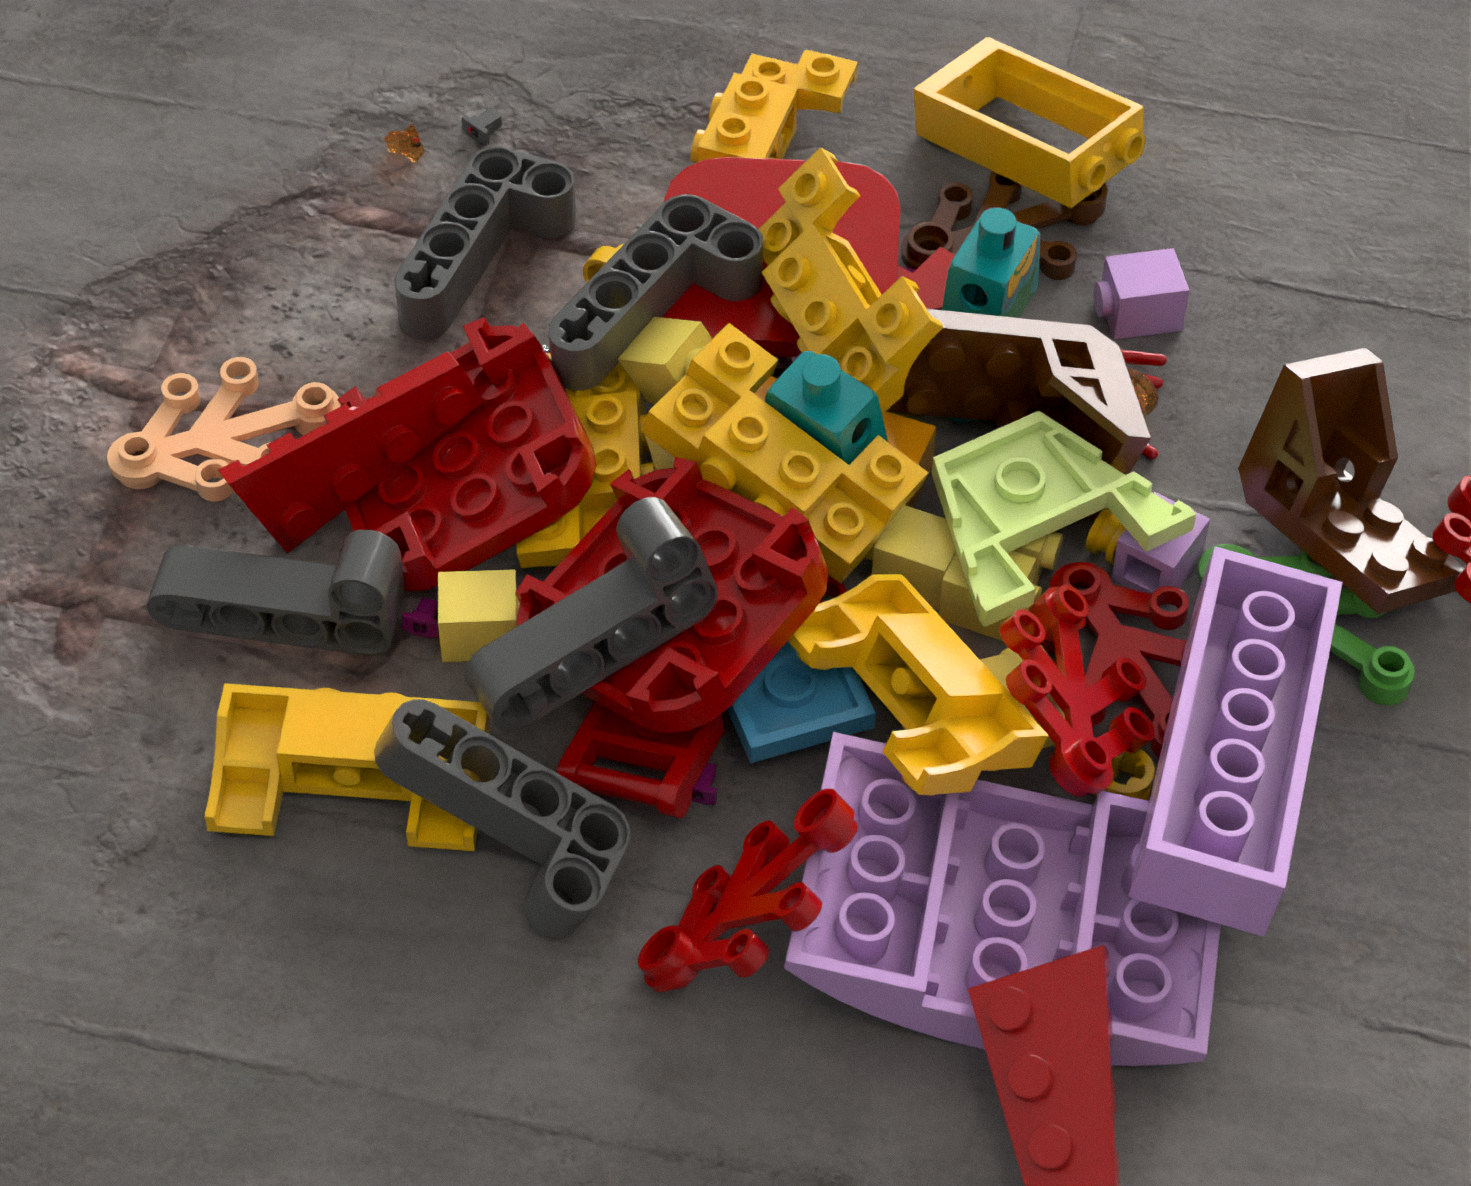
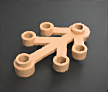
M235 357L227 360L221 366L222 386L189 431L171 435L182 416L194 411L199 406L201 400L198 383L193 376L185 373L174 374L163 381L161 386L163 402L141 432L123 435L110 446L107 453L108 466L114 477L123 485L132 489H146L156 485L163 479L195 490L205 500L221 501L228 498L234 490L229 486L218 469L236 460H239L245 466L269 453L267 448L269 443L257 448L240 441L292 426L300 434L305 435L326 424L324 415L340 407L337 401L339 397L327 385L313 382L302 386L291 402L231 418L242 400L252 395L259 386L255 363L245 357ZM237 376H246L242 379H233ZM179 392H187L185 395L175 396ZM200 454L212 459L196 466L180 458ZM212 478H222V480L215 483L207 482Z

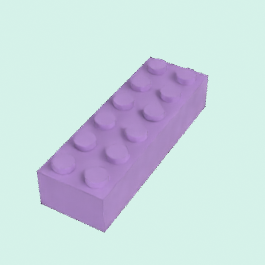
M1214 547L1194 605L1128 892L1129 898L1259 936H1265L1286 888L1343 582Z

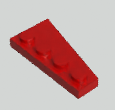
M447 351L377 387L375 399L359 407H349L347 404H344L324 415L325 425L296 440L291 433H288L267 444L269 451L267 455L245 466L239 460H236L218 469V471L288 554L485 402V400L459 363Z
M1104 945L968 988L1024 1186H1120L1119 1154L1116 1152L1114 1117L1116 1113V1093L1112 1076L1111 1041H1113L1112 1013L1109 1009L1108 976H1110L1109 953Z

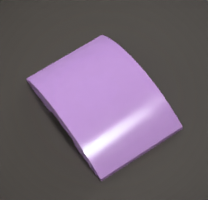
M833 732L821 790L834 789L854 809V820L858 824V830L852 841L842 850L835 853H828L825 849L817 850L806 860L802 882L821 899L822 909L818 917L808 927L801 931H791L784 969L816 989L870 1015L943 1040L985 1050L968 988L1104 945L1109 953L1110 976H1108L1109 1009L1112 1013V1065H1172L1205 1060L1208 1050L1221 924L1128 897L1149 801L1102 791L1097 794L1092 805L978 779L971 792L937 794L934 796L918 795L916 791L906 785L901 773L882 752L886 743Z

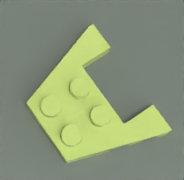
M1040 411L933 457L932 477L978 620L983 627L1004 619L1019 609H1025L1034 604L1036 588L1007 553L1105 508L1110 509L1143 550L1147 552L1193 531L1196 513L1191 507L1180 500L1172 505L1151 492L1153 483L1133 471L1125 475L1101 460L1103 451Z

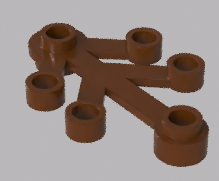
M992 171L989 177L988 193L973 225L953 232L956 221L965 219L970 215L973 192L967 185L959 182L943 185L939 190L938 206L931 221L916 224L904 237L901 243V259L908 268L916 270L939 247L956 255L981 214L990 208L1007 209L1009 204H1013L1021 198L1023 185ZM1104 183L1097 191L1092 192L1072 208L1051 200L1013 212L1017 222L1036 229L1064 220L1080 226L1090 225L1105 211L1108 188L1106 183ZM1040 239L1039 263H1041L1042 273L1054 280H1064L1072 276L1076 265V249L1064 241L1048 242Z

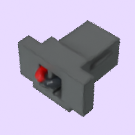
M490 108L477 117L475 115L471 118L467 115L461 117L462 130L467 132V135L484 145L490 143L489 135L502 126L501 115Z

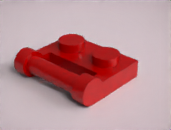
M594 702L562 756L556 773L589 792L656 806L659 814L681 819L688 812L693 788L725 731L722 717L719 715L712 722L690 731L661 733L641 727L603 705ZM597 757L667 773L663 780H657L593 766Z

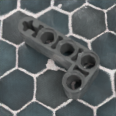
M492 146L479 150L470 159L396 273L394 283L400 329L405 335L419 340L434 339L443 335L453 323L511 229L545 239H555L567 235L576 223L573 172L561 163L507 147Z
M681 194L671 197L664 202L559 311L549 324L548 335L551 362L565 388L584 391L594 388L602 382L620 363L618 361L620 355L653 317L662 318L693 283L729 301H743L756 295L763 285V274L761 273L763 271V236L759 229L750 222L692 194Z
M649 497L634 502L619 518L616 531L628 559L626 562L482 647L470 658L464 672L465 680L493 723L499 729L507 731L518 730L533 723L698 623L714 608L718 598V590L701 547L663 499Z
M373 530L350 532L344 538L336 565L191 545H176L168 548L163 555L146 609L155 621L176 630L376 656L385 653L390 648L405 596L401 552L398 544L390 537Z
M412 699L402 703L394 712L377 740L374 750L375 762L380 771L390 780L542 865L524 902L525 916L536 931L550 938H564L575 932L603 897L629 844L631 836L629 822L619 809L441 706L424 699ZM441 756V757L445 758L446 761H443V760H441V759L438 758V757ZM463 769L474 772L482 782L470 779ZM522 803L532 805L541 816L531 814ZM582 836L594 841L600 850L593 849L587 845ZM554 889L564 891L570 896L574 904L564 902L557 896Z

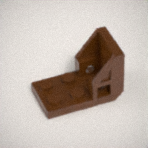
M927 309L932 317L940 320L944 328L920 352L906 378L903 396L886 412L995 421L998 429L1040 411L1103 451L1101 460L1125 475L1131 472L1150 441L1151 436L1118 344L1091 325ZM1102 510L1092 515H1089L1084 519H1096Z
M1361 348L1285 364L1238 467L1246 503L1338 581L1343 582L1342 584L1377 614L1456 592L1454 581L1464 567L1449 556V554L1442 551L1432 538L1426 537L1406 521L1400 509L1379 498L1398 459L1383 361L1368 349ZM1349 460L1354 466V477L1345 471Z

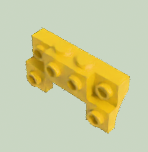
M806 49L798 64L751 53L742 74L734 73L724 94L719 92L715 94L710 108L709 124L706 130L699 129L693 139L690 154L691 162L697 163L704 159L721 157L783 159L797 129V110L811 109L841 114L843 98L850 83H855L857 79L858 62Z
M820 147L778 188L786 203L759 228L763 236V259L768 265L761 273L774 292V295L771 297L774 308L783 318L792 323L800 338L797 340V346L800 351H813L817 355L826 354L838 361L842 371L874 391L878 396L883 414L903 396L905 381L912 364L924 347L944 326L940 320L932 317L916 293L920 290L917 284L903 276L881 295L849 242L832 233L837 222L860 195L856 189L848 186L835 166L838 160L834 154Z
M728 323L691 360L687 374L648 411L642 433L673 457L697 462L702 478L706 481L715 483L782 516H785L792 507L809 520L828 566V575L841 584L865 558L899 511L921 488L929 472L879 435L848 465L754 394L774 373L778 359Z
M621 363L594 388L584 391L566 388L593 445L597 466L592 485L578 506L558 521L517 543V557L521 568L558 566L617 501L610 483L628 469L632 472L634 479L655 470L654 463H648L647 451L650 450L645 434L642 433L647 414H645V398Z
M902 574L871 575L856 587L840 596L819 603L811 615L788 640L796 650L799 659L810 666V668L829 670L831 668L852 667L906 730L892 731L882 752L901 773L906 785L916 791L918 795L934 796L937 794L971 792L983 770L997 771L1000 769L1032 768L1049 736Z
M224 683L217 713L214 764L204 816L207 831L274 836L283 792L411 801L406 828L408 846L475 851L478 829L390 780L377 766L374 750L377 740L394 712L402 703L412 699H424L433 702L490 734L491 719L480 702L406 697L402 694L391 692L377 695L340 692L332 688L309 690ZM441 756L438 757V758H440L441 760L446 761L445 758H443V757H441ZM463 769L470 779L482 782L474 772Z

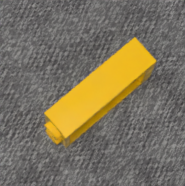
M989 37L983 39L913 88L916 135L1069 208L1074 207L1092 192L1097 191L1105 182L1144 154L1146 143L1144 134V106ZM996 97H999L1089 140L1070 154H1067L977 111Z

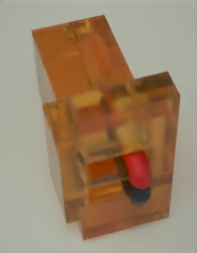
M409 124L403 132L391 130L384 138L389 152L403 154L404 157H409L414 162H417L425 153L414 124Z

